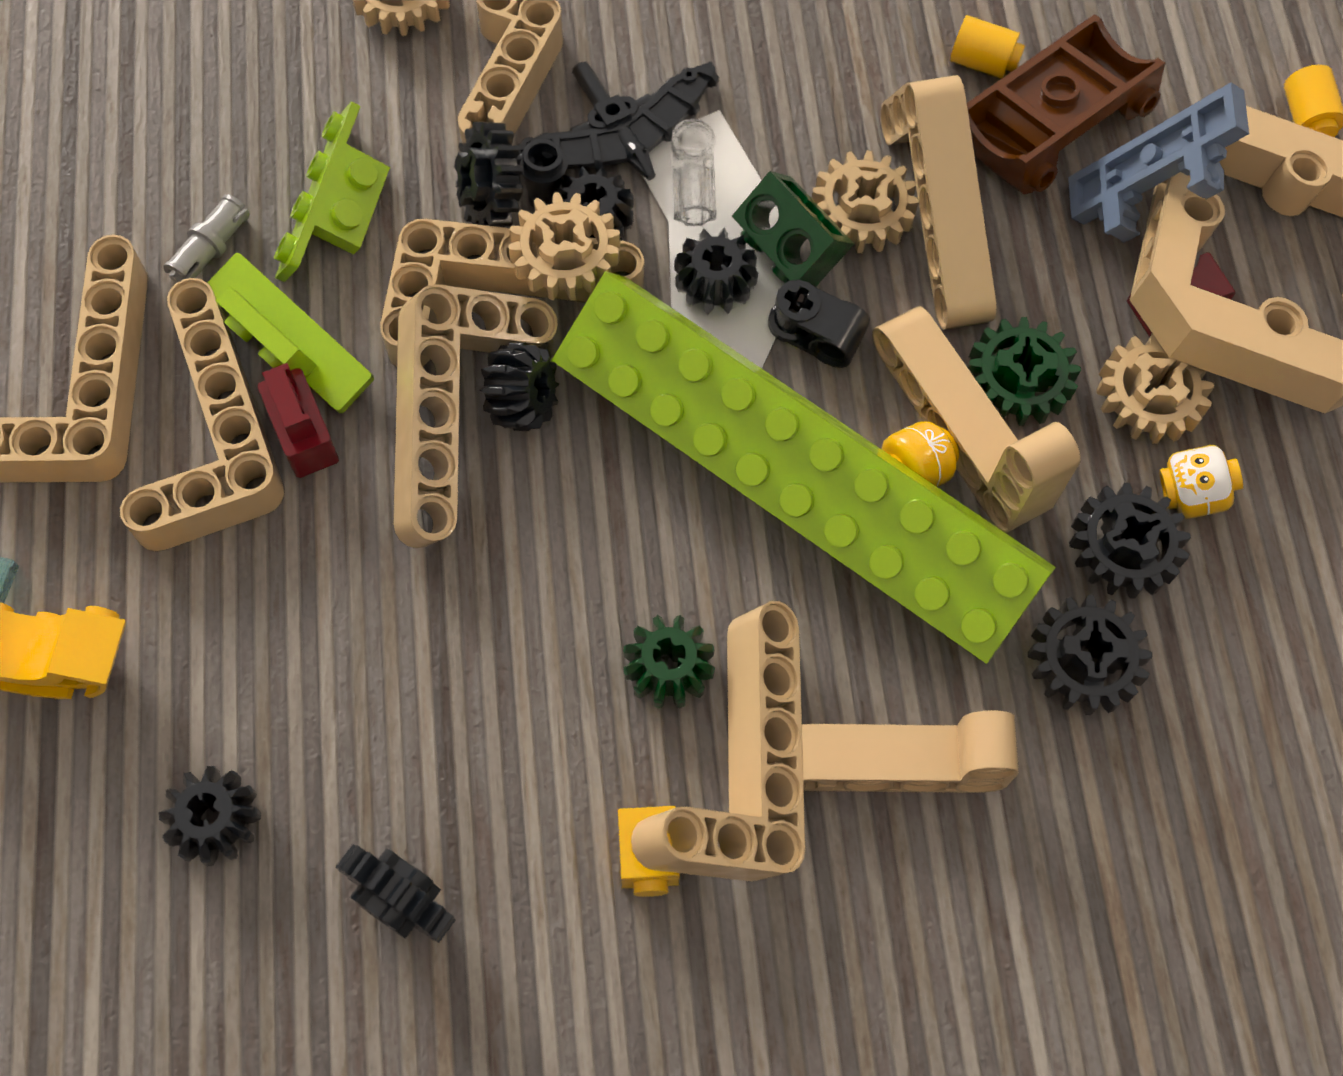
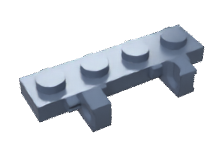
M1230 82L1068 177L1071 218L1085 225L1099 217L1100 221L1104 222V232L1125 243L1140 235V232L1136 231V222L1139 220L1140 214L1134 205L1142 201L1143 197L1141 194L1180 172L1187 176L1190 175L1191 180L1187 185V189L1205 199L1224 190V169L1219 161L1226 158L1227 150L1225 147L1249 135L1244 90Z

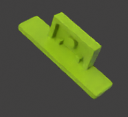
M353 101L349 103L341 114L335 111L331 114L321 136L328 141L324 152L318 151L315 154L307 170L306 177L313 181L308 193L302 191L297 198L290 218L297 221L292 234L288 232L284 234L274 255V259L281 262L275 278L282 282H285L300 266L312 234L353 255L361 248L390 167L346 144L361 107Z
M235 253L207 282L217 298L215 301L230 314L224 320V323L246 343L254 336L263 344L264 347L258 352V355L272 368L288 363L290 370L302 369L308 385L338 413H344L374 381V375L240 253Z

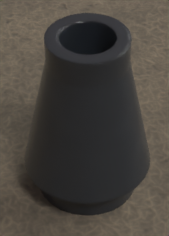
M537 139L527 144L520 154V165L523 166L521 175L529 194V202L533 207L534 200L537 198L546 205L552 204L554 189L560 188L568 166L567 157L557 143L548 139Z

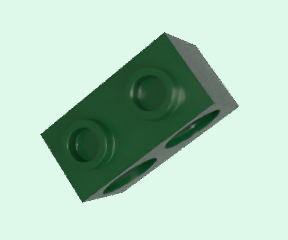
M769 171L732 215V218L743 228L740 235L744 236L746 243L760 253L764 251L774 262V265L771 267L772 271L784 283L791 280H803L816 287L854 245L847 235L791 176ZM777 206L779 212L778 220L771 228L769 215L772 209ZM808 239L811 251L808 259L803 263L800 257V249L802 244Z

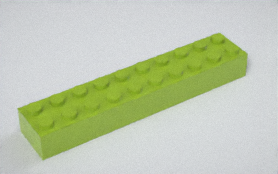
M604 272L551 360L986 664L995 655L1056 568L625 276Z

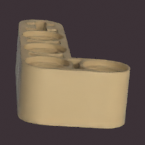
M476 0L481 33L485 39L498 45L459 113L458 125L462 143H466L465 130L466 128L472 129L473 122L505 123L506 130L513 131L515 135L563 45L561 8L557 0Z
M1005 711L973 712L962 717L958 725L802 724L804 791L986 793L1003 790L1018 775L1015 717L1012 713Z

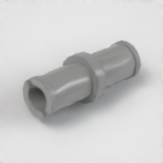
M228 194L224 195L220 203L202 223H194L187 232L188 240L163 265L166 273L174 270L169 275L172 280L177 283L183 279L196 278L212 258H220L227 249L225 243L240 225L250 217L249 210L243 209L245 205L240 200Z

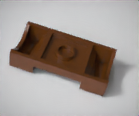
M1094 14L967 102L974 156L1021 193L1030 194L1035 190L1042 192L1052 184L1057 176L1058 169L1056 166L1060 150L1116 110L1125 119L1131 120L1138 116L1146 117L1155 109L1161 97L1159 89L1165 62L1159 58L1152 60L1136 58L1124 51L1113 40L1102 19Z

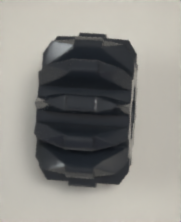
M582 166L579 178L564 175L562 188L554 189V193H560L563 202H570L575 193L581 195V205L585 207L594 200L600 202V216L607 213L613 215L614 229L619 230L620 241L624 238V230L631 229V225L634 222V212L632 211L634 197L631 189L624 188V181L621 175L607 179V172L603 166L596 174H589Z
M725 227L719 232L718 236L713 237L703 228L699 234V241L686 237L682 253H677V257H675L674 271L677 274L675 276V286L678 292L686 293V302H688L689 307L703 302L707 315L714 309V306L718 305L729 314L733 309L734 301L745 305L746 301L750 298V289H754V286L757 285L759 273L756 268L757 256L755 250L746 249V241L743 235L732 240L728 239Z
M511 342L509 345H500L498 351L489 352L487 358L488 367L481 369L484 377V386L479 391L485 395L483 410L490 413L493 425L510 428L514 431L540 429L543 422L550 421L552 418V406L558 404L555 395L556 388L560 385L555 381L554 375L557 367L556 363L550 362L548 350L537 348L536 345H527L526 342Z
M207 766L201 782L191 772L183 775V782L187 788L182 793L176 789L166 790V797L175 806L158 813L159 820L171 826L163 834V840L171 847L179 845L178 856L183 860L190 862L199 855L201 863L206 866H214L219 849L229 860L237 859L238 851L233 844L238 838L245 843L254 842L255 835L245 827V824L255 823L261 819V812L256 807L249 806L256 798L257 793L250 785L241 786L242 777L237 772L231 770L221 777L220 771L216 767ZM207 809H211L213 812L217 810L220 813L212 824L208 820L203 821L201 819Z

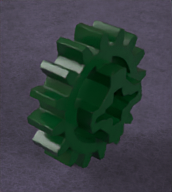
M1021 317L1018 326L1015 328L1011 326L1007 319L1000 321L996 332L987 327L983 331L980 341L974 342L969 354L971 360L967 366L992 404L999 409V414L1005 420L1009 413L1016 415L1018 426H1024L1029 415H1033L1039 424L1045 423L1050 411L1059 415L1063 411L1067 400L1072 399L1078 387L1075 381L1081 372V366L1071 364L1077 353L1076 349H1063L1060 346L1065 334L1059 332L1052 337L1046 334L1048 323L1042 321L1037 329L1029 328L1027 317ZM1036 392H1046L1044 394L1035 396Z

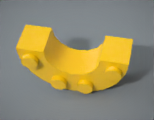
M0 602L1 691L52 699H71L74 689H86L84 696L88 698L97 697L105 692L126 626V620L119 619L120 615L104 607L87 606L85 611L67 608L66 614L63 615L37 612L36 616L14 613L15 610L11 606Z

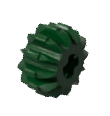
M657 615L653 618V632L641 626H637L634 629V638L637 643L624 646L623 656L630 663L623 668V675L626 680H638L634 687V695L637 698L645 697L653 691V706L657 709L662 708L664 705L665 696H673L674 704L677 708L681 709L686 703L685 691L698 698L704 695L705 687L701 680H709L714 677L715 667L707 661L714 656L715 649L713 644L700 643L704 633L700 625L685 632L684 617L681 615L675 617L673 627H665L664 620L661 616ZM670 655L673 662H678L677 668L668 669L666 663L660 661V657Z

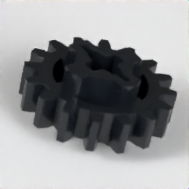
M473 122L472 129L466 128L465 130L466 143H459L460 152H458L454 164L458 179L455 182L456 188H458L456 195L459 207H466L464 215L466 222L505 228V226L513 224L511 212H519L518 202L523 193V186L520 182L523 166L520 165V147L512 146L514 133L513 131L506 130L505 123Z
M1124 483L1117 492V495L1109 486L1103 487L1097 499L1090 496L1080 509L1082 513H1078L1072 522L1071 527L1077 533L1070 540L1069 547L1083 551L1075 561L1076 567L1090 566L1093 569L1088 579L1091 584L1098 582L1101 578L1108 581L1107 594L1113 595L1120 586H1124L1129 598L1135 599L1144 586L1150 595H1154L1164 585L1163 582L1170 584L1180 573L1178 568H1181L1189 558L1190 554L1181 548L1191 539V535L1185 531H1177L1178 525L1185 518L1183 513L1170 515L1166 509L1171 499L1165 497L1158 502L1151 499L1152 488L1146 486L1140 495L1133 494L1130 483ZM1102 519L1104 523L1100 528L1104 536L1097 540V525L1099 520ZM1161 541L1162 554L1158 563L1156 558L1160 552L1156 547V542Z
M1088 595L1082 602L1081 607H1078L1072 597L1066 598L1060 606V611L1051 607L1042 618L1045 624L1038 623L1031 634V637L1039 643L1032 645L1028 651V658L1041 661V664L1033 671L1032 677L1033 679L1047 678L1050 684L1046 688L1044 695L1048 698L1058 692L1065 696L1063 709L1069 710L1078 701L1082 702L1085 715H1092L1098 709L1099 703L1102 704L1108 713H1111L1120 705V699L1128 703L1138 693L1135 685L1141 686L1150 675L1140 666L1146 665L1152 658V652L1146 649H1139L1138 646L1148 634L1146 630L1134 632L1131 630L1129 625L1135 617L1132 612L1123 615L1121 618L1114 614L1116 610V601L1110 600L1102 609L1097 607L1094 595ZM1076 624V629L1072 635H1065L1062 640L1057 639L1060 631ZM1084 645H1085V648L1088 649V652H1087V651H1081V649L1084 647ZM1091 658L1098 659V661L1094 664ZM1117 670H1122L1116 682L1104 686L1107 673L1114 674Z
M352 844L336 865L339 872L357 885V888L349 898L404 939L415 928L433 941L435 940L437 943H440L456 920L442 905L434 901L441 891L433 883L434 881L390 849L386 848L381 856L376 858L370 852H366L358 845Z

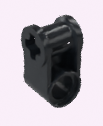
M791 280L780 287L776 295L775 305L770 310L767 320L769 330L777 339L813 355L824 364L837 368L847 367L851 363L870 325V318L862 308L854 303L830 295L803 280ZM800 294L804 295L802 303L797 301ZM786 321L791 323L788 329L784 328Z

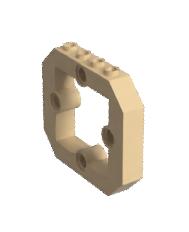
M1246 106L1249 135L1225 147L1227 150L1226 158L1219 161L1224 169V175L1262 188L1266 203L1274 211L1282 215H1300L1308 206H1312L1343 217V140ZM1181 172L1156 185L1130 302L1169 358L1324 414L1343 406V340L1309 328L1308 319L1304 311L1289 299L1281 297L1269 298L1258 309L1191 286L1196 254L1223 220L1225 206L1217 194L1205 199L1187 189V185L1191 180L1190 175L1187 176Z

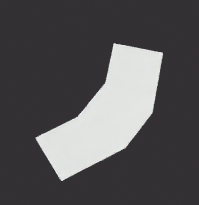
M718 110L678 126L674 130L675 138L671 142L663 140L649 152V156L656 176L652 180H647L644 176L643 178L669 224L671 308L760 368H763L776 338L769 330L767 320L770 310L775 305L777 292L784 284L772 271L771 267L774 265V262L764 251L760 253L755 250L757 256L756 268L759 274L757 285L754 286V289H750V298L746 301L745 305L734 301L733 309L729 314L718 305L714 306V309L707 315L703 302L689 307L688 302H686V293L678 292L675 286V276L677 274L674 271V260L677 257V253H682L686 237L699 241V234L703 228L713 237L718 236L724 227L728 233V239L732 240L741 236L740 233L743 228L732 218V215L761 182L758 173L721 111ZM777 206L772 209L769 215L771 228L778 220L779 212ZM746 243V249L754 250Z

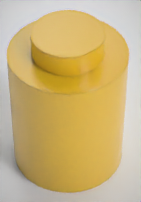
M966 15L957 35L950 61L1002 79L1006 71L1012 72L1018 68L1026 45L1017 43L1020 36L1019 32Z
M1311 65L1294 72L1286 79L1284 90L1293 122L1335 137L1339 130L1343 128V105L1332 69L1326 65Z

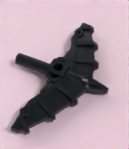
M580 62L573 68L572 73L594 106V109L588 113V121L573 126L566 132L543 133L534 138L527 137L521 144L516 145L520 147L519 155L530 142L537 139H548L557 143L566 155L568 161L567 169H581L582 166L585 169L595 167V172L597 173L602 166L628 162L647 180H652L656 174L649 152L663 140L671 142L675 138L674 130L688 114L690 116L696 115L700 111L698 102L708 87H715L719 82L716 68L712 62L694 68H685L680 74L670 77L657 92L651 95L646 94L635 100L629 96L620 97L619 94L610 97L587 62Z

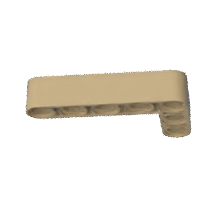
M958 75L906 83L882 103L881 126L887 145L910 143L938 323L942 329L946 330L992 322L996 316V297L964 85Z
M416 219L402 228L380 323V331L385 348L393 365L397 367L398 318L400 309L412 298L408 297L410 294L419 292L428 285L440 284L467 289L549 298L547 287L542 286L540 290L533 293L529 289L528 277L520 280L516 277L515 265L510 261L508 247L511 244L510 228L432 219ZM590 237V240L593 241V248L597 250L599 246L596 238ZM620 241L619 265L611 267V273L628 272L630 274L625 277L644 289V255L633 243ZM533 242L531 252L537 258L539 252L537 244ZM426 249H430V250H431L430 252H427V253H422V254H419V253H418L419 251L426 250ZM472 255H481V257L476 259H467V257ZM599 279L595 280V286L598 284ZM583 287L577 289L576 300L573 301L587 302L591 294ZM559 290L555 298L570 300L567 292ZM421 305L424 317L431 323L437 324V317L434 311L428 306ZM424 355L420 356L422 367L430 360V358Z
M104 236L96 240L88 252L66 417H0V483L102 482L118 476L125 467L148 274L132 244L123 236ZM117 309L115 312L108 314L112 310ZM113 353L107 359L101 360L107 354ZM109 398L104 404L94 407L100 400ZM103 444L99 451L87 455L93 447ZM49 445L46 451L35 455L40 448Z
M188 278L177 282L170 289L167 302L219 460L137 488L123 499L120 507L122 521L140 545L153 551L166 550L268 514L281 504L284 496L283 483L230 329L224 323L226 317L220 305L215 301L217 298L210 285L197 278ZM198 308H203L197 313L190 314L192 311ZM212 349H218L214 354L204 356L206 352ZM226 391H234L225 399H217L220 394ZM250 434L241 443L231 444V441L238 435ZM260 477L265 478V481L260 486L254 489H245L251 480ZM214 495L213 499L205 506L194 507L195 503L203 496ZM154 513H161L160 518L155 523L143 526L148 516Z
M434 284L421 289L400 309L398 318L394 528L399 540L405 545L413 548L427 547L450 536L456 527L458 507L460 349L493 352L498 351L500 345H509L511 342H526L527 345L540 347L553 338L558 326L554 310L545 301ZM421 305L428 306L434 311L437 317V324L431 323L424 317ZM472 312L482 317L486 330H482L475 325L472 320ZM520 319L525 320L530 325L533 337L524 332ZM421 355L427 356L433 361L436 367V376L424 370L420 361ZM420 406L427 407L435 417L434 428L422 421L419 413ZM419 457L427 459L434 468L433 480L427 479L421 474L418 467ZM419 509L425 510L430 514L433 520V530L431 533L425 532L418 524L417 513Z
M917 306L873 329L872 337L878 354L923 421L932 422L948 430L955 439L959 449L956 469L997 528L1008 533L1054 507L1079 466L1081 459L1077 443L1065 426L1059 422H1053L1018 441L937 323L923 307Z
M770 601L733 619L728 627L729 813L692 807H677L641 820L633 830L631 844L635 857L644 867L665 872L758 881L793 872L800 867L804 860L805 825L799 626L794 612L786 604L780 601ZM667 831L671 837L672 846L668 840Z

